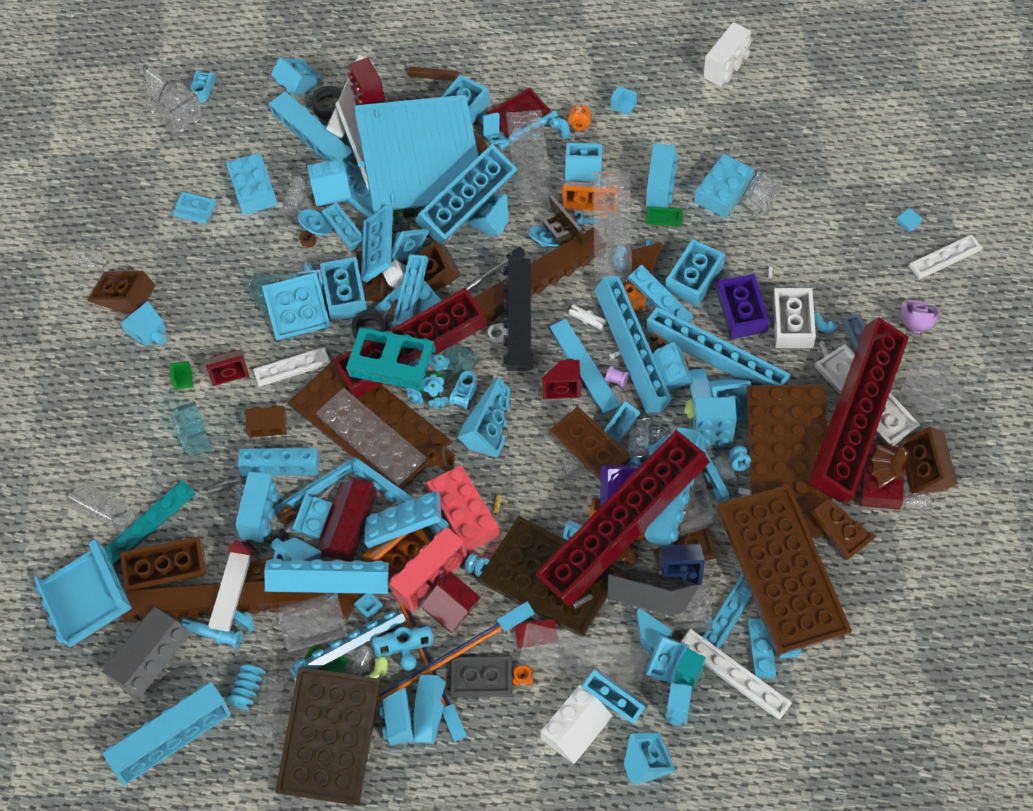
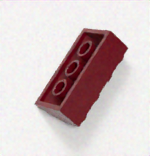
M354 478L340 483L316 549L321 551V555L353 562L364 531L365 519L369 516L377 495L373 482Z

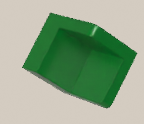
M189 361L170 363V377L174 389L194 388L193 371Z

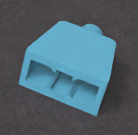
M148 301L121 323L127 335L145 346L150 345L153 341L158 345H163L167 340V337L163 334L166 331L164 322Z
M276 538L271 544V548L275 550L273 559L312 561L315 559L319 560L321 556L320 550L298 538H292L285 542Z

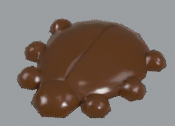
M631 543L615 562L622 561L623 566H626L627 563L635 565V558H639V554L636 553L638 547Z

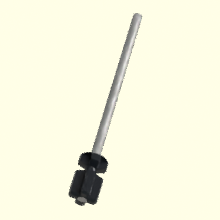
M519 246L512 251V255L507 254L505 261L467 286V290L503 267L504 264H507L508 258L524 257L526 254L524 249Z
M338 481L332 484L319 499H323L339 484ZM295 521L286 530L280 529V535L275 534L268 543L271 545L276 538H279L281 541H283V538L288 539V532L293 528Z

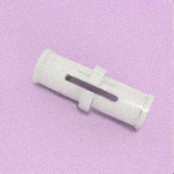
M575 304L572 305L571 308L573 310L570 309V316L582 320L584 324H590L601 331L604 329L603 325L606 326V319L594 315L590 310L586 311Z

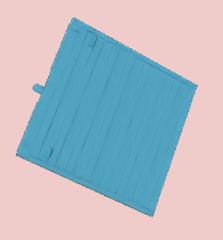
M466 95L356 105L354 107L364 161L358 162L357 165L358 167H366L374 212H378L386 205L391 206L393 210L426 207L478 158Z

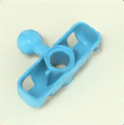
M426 624L421 628H417V626L412 628L400 627L395 632L386 633L382 637L375 636L372 639L374 654L377 657H384L402 652L403 657L400 661L402 668L406 671L413 670L417 660L410 654V650L432 645L433 632L431 626ZM428 636L429 642L421 644L420 638ZM401 637H405L408 639L406 642L398 641V639ZM388 646L389 651L382 654L380 647Z

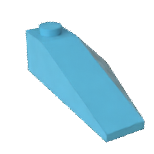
M499 377L494 379L464 422L457 437L469 450L493 457L499 456L505 443V436L501 435L502 427L507 425V420L504 419L503 415L504 411L508 410L510 388Z

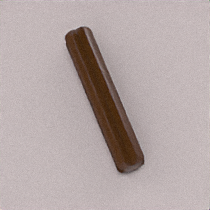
M411 66L408 68L409 77L455 81L459 76V72L456 70Z

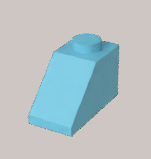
M638 608L636 619L642 648L647 653L652 654L660 636L664 635L672 638L673 630Z

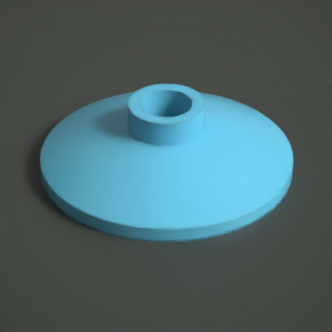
M305 209L299 213V223L309 232L316 235H328L332 231V227L322 216V213L311 209Z
M533 226L529 229L530 237L542 247L561 246L563 242L558 244L543 226Z

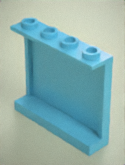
M95 539L88 543L91 549L89 552L43 581L37 576L34 577L36 582L35 589L43 599L41 602L42 606L50 615L48 617L50 624L56 629L55 636L60 643H64L69 647H72L132 609L104 546Z

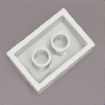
M734 22L730 25L705 56V79L720 87L725 82L728 83L734 70L738 71L742 60H746L750 55L749 46L752 41L750 39V30Z
M774 288L775 348H813L816 333L812 288Z

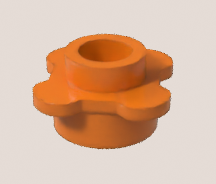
M515 666L512 669L514 673L513 684L515 686L520 684L530 686L533 683L531 678L533 669L531 666Z

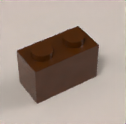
M274 405L267 408L253 407L252 409H246V431L248 437L287 435V414L284 406Z

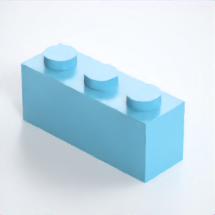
M596 667L582 686V688L632 724L635 723L647 704Z

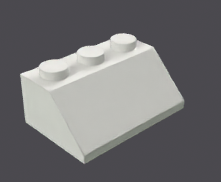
M579 685L541 730V739L571 763L575 764L613 716L598 698L582 688V685Z

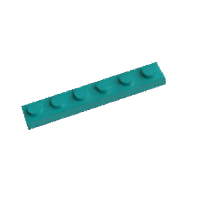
M181 480L109 543L105 550L113 567L121 561V552L134 550L196 495L195 491Z

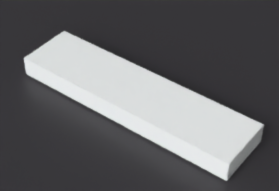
M971 234L911 262L909 267L920 280L981 251L982 247Z
M322 347L254 368L253 371L260 387L327 366L330 363L326 348Z
M230 552L208 625L210 629L230 631L251 560L250 555Z

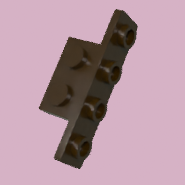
M549 195L550 207L555 214L542 219L544 228L558 244L572 237H575L581 245L586 244L584 228L578 225L575 217L570 216L567 208L562 207L559 199Z

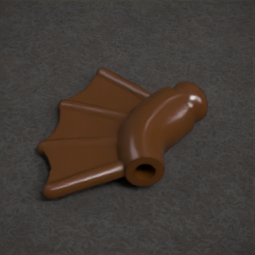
M880 445L876 446V453L871 458L874 465L871 475L878 480L879 488H882L895 478L901 479L905 476L903 465L909 456V452L906 449L900 448L895 453Z

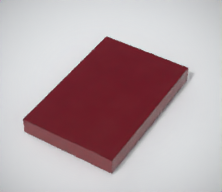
M529 87L491 109L487 114L499 113V129L506 137H509L550 113V109Z

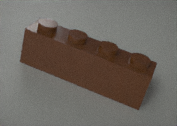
M199 536L120 553L125 591L206 575L204 545Z

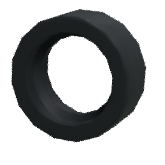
M324 86L317 89L311 99L315 114L322 119H331L336 105L331 108H322L318 103L325 97H335L339 100L342 91L334 86Z
M364 310L353 318L351 325L355 340L359 326L365 321H377L381 327L379 331H388L386 319H381L382 314L380 312Z

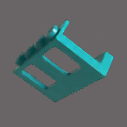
M359 328L346 368L350 377L423 391L427 366L431 354L435 353L436 349L434 342L426 338L417 339L410 335H396L390 331L381 332L373 328ZM364 340L385 343L380 359L360 356ZM401 347L422 351L417 366L397 363Z

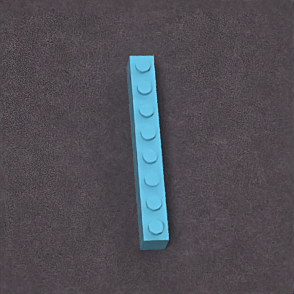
M603 277L594 291L646 413L663 412L672 398L620 277Z
M659 307L655 308L647 320V333H655L669 344L675 342L686 353L739 380L750 381L751 386L789 385V373Z

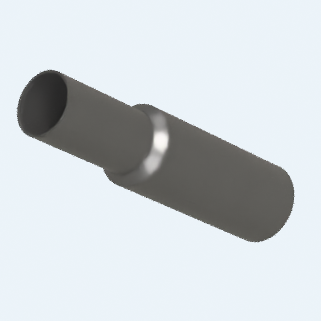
M240 478L207 486L208 494L211 495L243 484Z

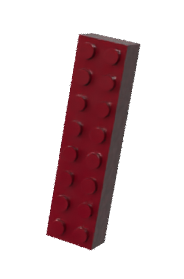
M464 288L388 331L396 335H410L417 339H429L434 342L436 352L432 354L436 355L487 327L484 313L467 288ZM375 341L364 343L360 356L380 359L385 343ZM401 347L397 363L409 365L411 361L420 360L422 351ZM350 351L333 361L354 399H357L384 383L350 377L346 368L352 352Z

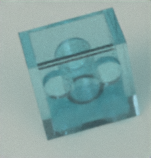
M196 402L173 408L175 416L172 417L184 453L188 452L191 458L211 451L212 447Z

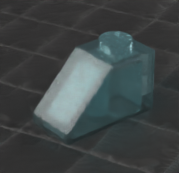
M255 273L254 278L249 282L248 289L263 316L267 317L269 311L262 286L277 283V278Z
M455 346L446 357L450 360V364L446 370L441 369L438 374L445 376L443 385L447 386L457 380L462 372L471 371L480 361L470 347Z

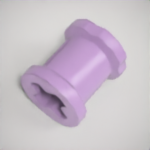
M610 366L605 381L617 383L620 387L624 388L629 378V372H622L615 369L614 366Z

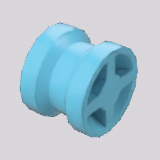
M736 446L729 452L732 466L737 471L748 469L750 461H752L744 446Z
M472 553L466 560L465 570L469 573L474 572L479 577L489 560L485 557L480 558L478 554Z

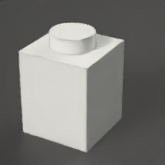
M394 260L391 266L382 272L390 286L398 288L402 284L406 265Z

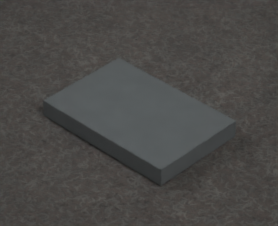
M512 656L453 658L451 660L450 697H513Z

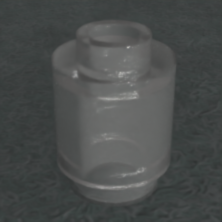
M724 455L716 457L713 464L724 485L727 486L737 480V473L732 466L730 458Z

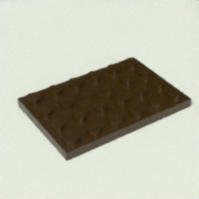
M518 516L479 576L478 582L520 605L528 602L535 613L548 620L555 619L557 625L584 638L608 598L609 574L623 570L611 564L568 607L536 576V573L567 540Z
M298 667L276 785V794L360 806L381 679Z

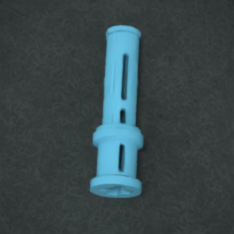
M184 618L182 621L185 623H181L191 633L215 639L218 644L232 645L235 649L239 647L243 638V632L239 630L237 632L232 630L227 632L210 629L207 624Z

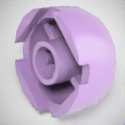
M908 300L907 304L902 302L901 322L910 329V332L919 334L921 331L931 329L936 324L939 308L933 306V308L928 307L929 303L918 300Z

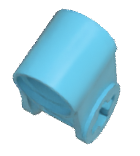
M196 70L191 84L193 98L196 102L203 103L208 100L215 83L214 72L203 73L200 70Z
M464 371L460 374L455 388L451 392L449 404H457L463 406L466 410L469 409L477 389L476 376L473 372ZM467 381H471V382H472V383H470V384H464V383L467 382Z

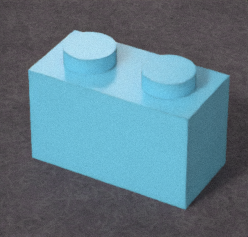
M671 683L666 721H670L671 724L677 726L682 725V723L687 724L692 686Z

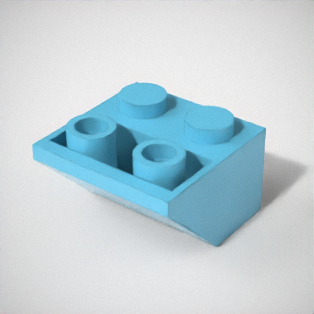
M566 143L565 181L601 183L602 144Z

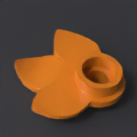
M631 282L624 284L623 287L633 310L643 314L646 308V300L648 299ZM628 289H633L632 292H627Z

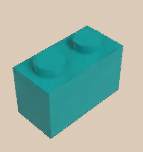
M687 648L676 668L674 683L692 686L693 692L704 672L706 657Z

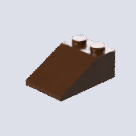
M438 241L433 242L417 254L429 258L424 280L433 291L446 287L461 276L447 247Z
M144 271L104 272L87 300L119 312L132 314L146 303L156 285Z

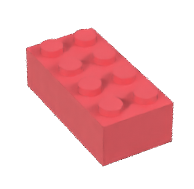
M462 465L427 482L428 493L438 491L440 494L441 515L449 523L450 530L464 541L467 553L500 536L499 526Z
M448 527L443 531L437 532L434 540L429 545H424L419 554L414 559H410L400 573L398 572L392 577L390 586L394 598L409 612L413 613L427 599L448 572L451 571L453 573L468 558L464 541Z

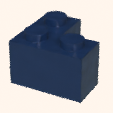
M701 545L660 546L659 565L662 576L677 577L679 580L698 584L697 591H701L705 564Z

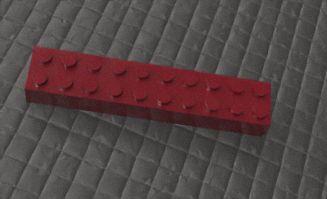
M880 317L865 325L808 482L839 503L854 497L909 336Z
M676 429L536 573V576L562 602L570 607L710 463L705 452Z

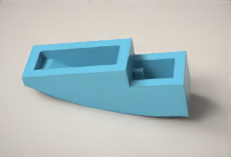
M420 675L414 708V742L434 744L444 708L441 698L446 683L437 675Z

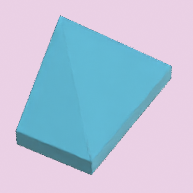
M624 401L610 418L604 431L619 443L641 412Z

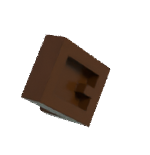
M444 445L428 448L426 450L425 465L427 467L439 466L442 470L448 472L454 469L455 454Z
M339 593L330 606V611L348 619L355 608L354 603L360 599L358 593Z

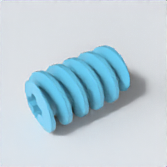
M245 664L240 666L239 670L241 673L237 674V680L233 684L235 688L231 689V695L228 696L227 701L234 707L249 711L250 709L247 707V704H254L249 698L257 696L253 689H260V686L255 683L263 681L259 674L265 675L266 671L255 665Z

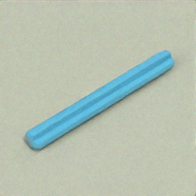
M356 457L352 458L275 506L277 512L279 513L282 508L289 505L293 506V508L297 507L303 502L305 494L313 497L354 471L353 464L358 459Z

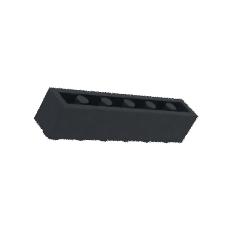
M508 258L507 264H504L503 275L507 276V282L503 284V293H506V300L504 299L503 311H506V317L503 318V329H506V335H503V346L506 347V353H503V365H506V371H529L531 367V259Z

